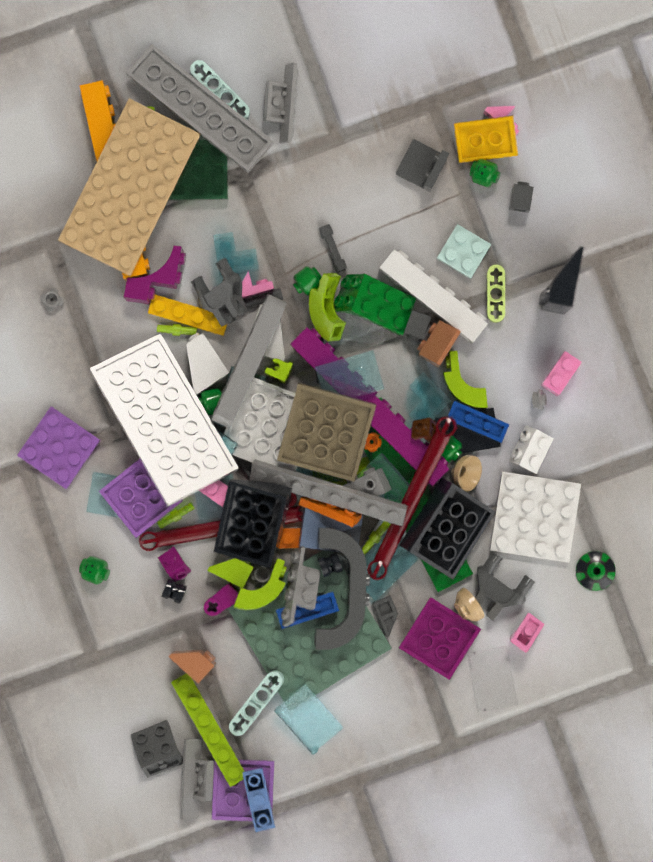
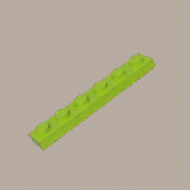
M186 673L173 680L171 683L229 786L232 787L244 780L242 772L245 771L193 679Z

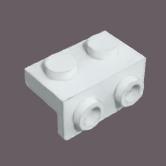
M525 426L515 448L511 452L509 461L537 474L554 438L535 428Z

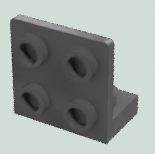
M413 139L396 171V175L431 192L450 153L444 150L440 153Z
M167 720L131 734L141 769L147 778L183 764V756L176 746Z

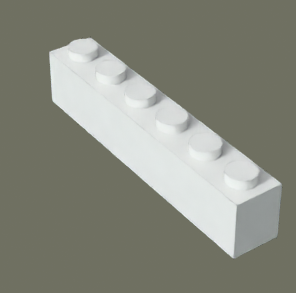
M394 249L380 266L379 270L446 324L460 330V335L472 344L488 325L485 322L487 318L479 312L475 314L471 311V306L463 299L461 301L454 297L455 293L451 289L441 287L439 285L440 281L433 275L427 276L423 272L425 269L418 263L412 264L407 260L409 256L402 250L397 252Z

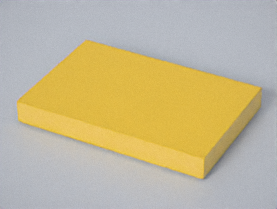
M513 115L454 123L459 163L478 161L479 159L487 160L518 156Z

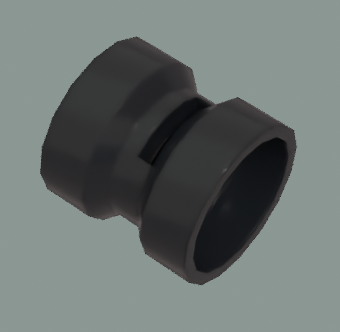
M337 553L331 554L328 558L322 557L318 559L324 578L330 576L333 572L339 573L343 571Z
M168 579L161 597L165 599L171 598L175 603L180 604L187 586L183 584L178 585L174 580Z

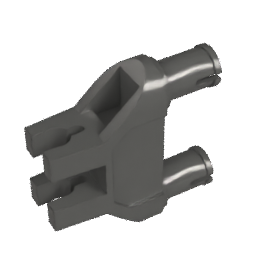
M223 258L215 263L224 279L222 283L211 291L207 288L202 276L191 281L199 296L198 303L203 309L215 315L221 327L227 323L231 324L236 320L235 317L248 312L242 298V280L239 274L233 272L227 258Z
M493 551L484 565H480L477 568L479 592L475 596L480 605L486 597L495 602L486 614L491 620L496 618L502 608L524 603L526 601L525 595L535 584L534 580L524 575L516 589L513 588L512 590L493 576V571L503 558L497 556Z

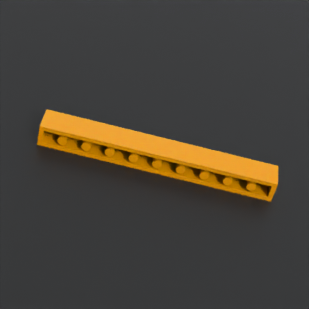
M103 80L79 85L96 161H98L116 125L112 119V116H115L113 104L109 105L108 97H111L109 85H105ZM143 252L131 276L122 273L125 281H127V278L148 276L147 270H151L148 258L144 259Z

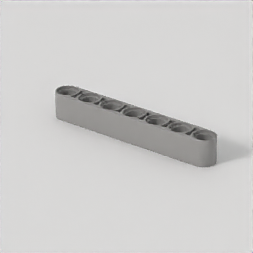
M270 294L266 296L213 412L212 421L227 428L232 426L287 302Z

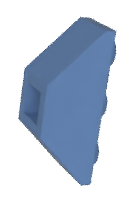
M258 768L242 772L255 832L275 828L272 805L263 769Z

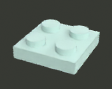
M457 224L437 259L471 279L491 244Z

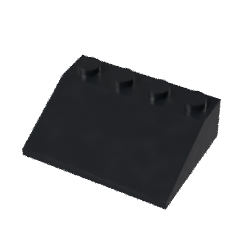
M580 246L549 286L540 293L538 305H542L541 310L564 315L573 307L584 247Z
M441 478L399 546L451 579H454L496 512L455 484Z
M230 479L214 552L271 569L277 559L293 488L271 482Z

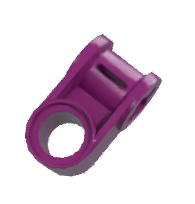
M231 582L205 602L204 611L207 615L216 616L235 604L238 592ZM209 602L218 604L216 607L217 612L208 611Z

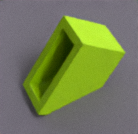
M234 558L210 566L207 571L244 588L254 566L250 562Z

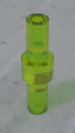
M190 502L178 510L174 509L169 512L170 515L158 521L157 524L162 529L174 521L176 523L182 519V516L194 510L195 507Z

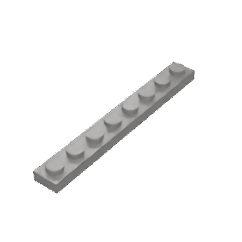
M256 459L252 463L249 480L276 483L293 488L292 493L399 526H402L404 523L407 505Z

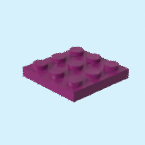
M430 597L398 648L450 680L481 631V628L463 619L460 615Z

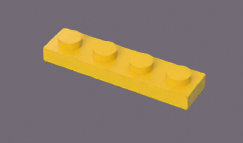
M155 295L154 300H151L148 314L221 336L225 335L228 325L227 323L221 327L215 315L208 310L159 295Z

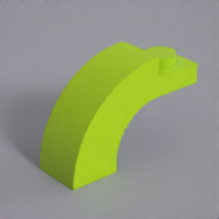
M323 273L319 281V288L311 289L309 295V313L312 323L317 332L328 342L339 341L346 322L339 318L334 308V296L341 278L337 273Z
M449 351V356H446L445 360L446 368H450V372H443V378L448 390L453 397L466 406L487 409L486 388L469 386L460 374L458 351Z
M277 558L270 579L264 587L258 590L240 588L233 608L255 610L271 603L285 586V582L278 580L279 577H284L287 569L284 566L285 561Z

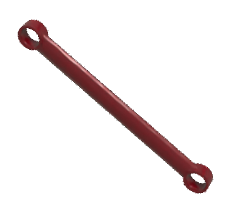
M444 416L438 420L436 431L402 499L401 504L408 506L403 525L390 524L374 560L368 565L367 572L372 579L380 580L388 573V565L451 435L457 429V422L450 416ZM447 419V421H446V423H445V425H444V427H443V429H442V431H441V430H440V423H441L442 420ZM452 421L454 424L453 431L449 434H445L450 422ZM378 562L374 572L372 573L371 566L373 565V563ZM383 565L385 568L384 574L377 576L380 567Z
M301 505L288 508L285 524L302 521L299 516L303 515V511L298 512L299 508L302 507ZM220 520L158 532L147 531L140 536L139 544L143 550L153 551L159 547L217 537ZM147 534H152L156 537L153 539L142 540V538ZM157 542L153 548L143 546V544Z

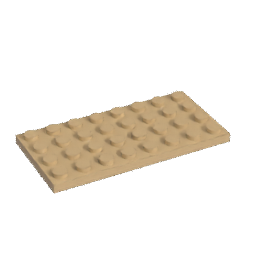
M129 98L58 241L131 276L201 134Z

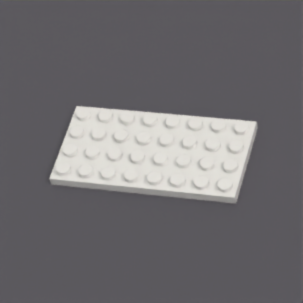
M161 334L90 368L92 376L167 507L238 470L236 462Z

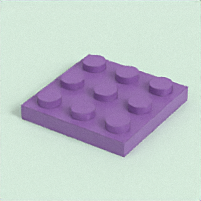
M51 406L17 456L67 489L101 440Z
M140 459L99 491L135 538L183 501L181 499L167 507Z
M214 759L212 820L253 821L244 780L230 787ZM238 759L244 771L258 768L263 769L273 811L274 761Z

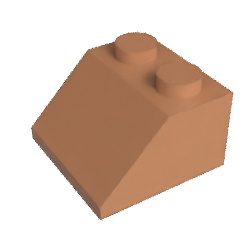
M439 321L438 324L433 323L427 332L431 334L427 341L423 339L417 348L420 351L418 356L438 368L461 331L442 321Z
M203 650L173 651L168 656L198 684L216 665L214 661L216 659L215 656L208 650L206 652Z

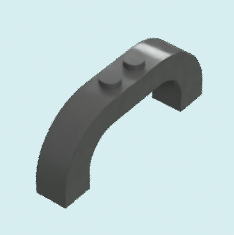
M318 527V548L339 550L344 554L349 565L348 604L344 620L332 628H315L314 648L316 650H329L345 645L359 632L365 617V606H369V594H366V586L370 585V574H367L364 553L351 536L337 529Z

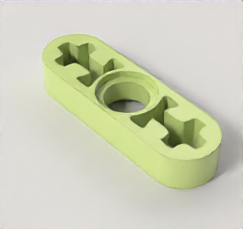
M492 265L487 271V317L493 323L501 322L505 317V270L500 265ZM494 269H498V272L502 274L498 276V283L502 282V286L498 284L490 286V282L494 283V276L490 274L494 272ZM498 288L501 290L502 296L500 299H493L490 292L492 289ZM490 302H502V306L498 305V312L502 313V315L498 316V319H494V315H491V312L494 311V305L490 306Z

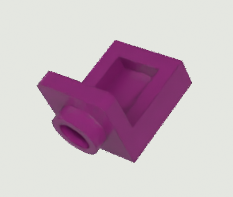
M174 546L158 557L167 574L175 582L184 579L191 572Z

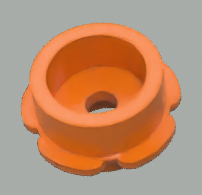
M368 433L364 447L365 450L375 452L381 446L382 441L377 433Z

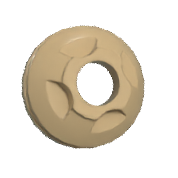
M465 455L455 462L454 468L451 471L455 485L464 491H471L477 486L482 474V465L478 457Z
M466 588L460 589L457 592L454 604L459 615L463 619L471 621L483 619L484 612L476 598Z

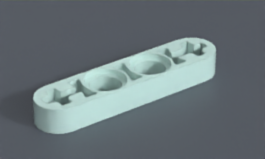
M197 60L192 63L190 68L192 76L220 99L224 93L232 94V101L226 104L232 107L236 100H238L239 102L236 105L240 109L245 108V116L243 117L247 120L250 115L248 105L204 61ZM196 66H203V72L206 75H208L209 72L211 73L209 76L206 77L204 82L202 81V79H204V76L201 73L195 74ZM209 80H218L219 86L216 89H210L207 85Z
M273 670L268 673L231 720L229 730L233 735H243L283 685L284 676L280 671ZM270 676H278L277 681L279 684L275 683L271 688L267 687L272 681ZM259 690L267 692V700L262 701L258 698L257 693ZM251 705L256 709L254 716L247 715L245 711L247 706ZM242 718L246 719V721L241 726L243 730H236L235 723H239L242 720Z

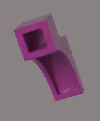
M174 245L169 259L156 272L145 277L127 278L124 293L126 301L150 305L151 299L154 300L156 288H153V286L177 289L178 284L182 282L183 273L180 272L181 265H184L186 261V253H184L183 248Z

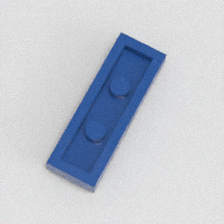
M456 401L453 402L448 416L455 419L458 425L502 443L510 425Z
M334 592L317 596L315 609L313 610L296 606L294 622L287 627L282 626L283 619L281 618L285 607L276 609L282 629L339 611Z

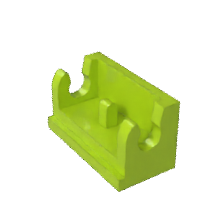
M273 359V363L278 366L274 367L275 370L266 368L265 375L286 384L293 368V363Z

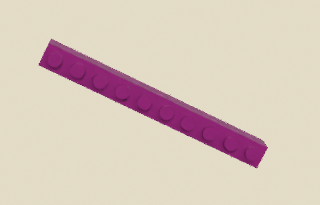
M306 327L290 343V346L338 394L376 404L371 426L417 470L429 443L427 441L423 443L420 439H412V427L409 429L404 424L406 420L399 413L395 415L390 410L392 406L385 399L381 401L376 396L378 392L370 384L366 386L362 382L364 378L356 370L352 372L348 368L350 364L342 356L338 358L333 353L335 349L328 342L324 344L319 339L321 335L314 328L309 330ZM442 456L430 478L429 484L431 486L449 470L447 467L449 463Z

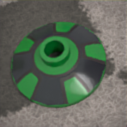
M588 552L577 562L576 577L579 583L586 589L592 591L603 590L615 578V564L603 552ZM595 567H598L600 569V573L598 575H595L593 573V569Z

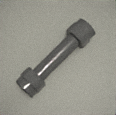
M330 224L320 227L321 236L325 238L334 260L333 266L336 273L346 270V263L344 259H341L332 236L333 231Z
M280 288L271 290V293H268L284 300ZM268 294L247 300L243 298V301L247 308L262 304Z

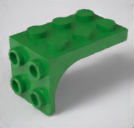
M347 274L342 279L340 292L334 300V308L337 313L352 314L397 335L404 334L416 298L367 274Z

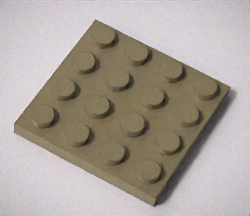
M298 383L277 461L355 482L376 404Z

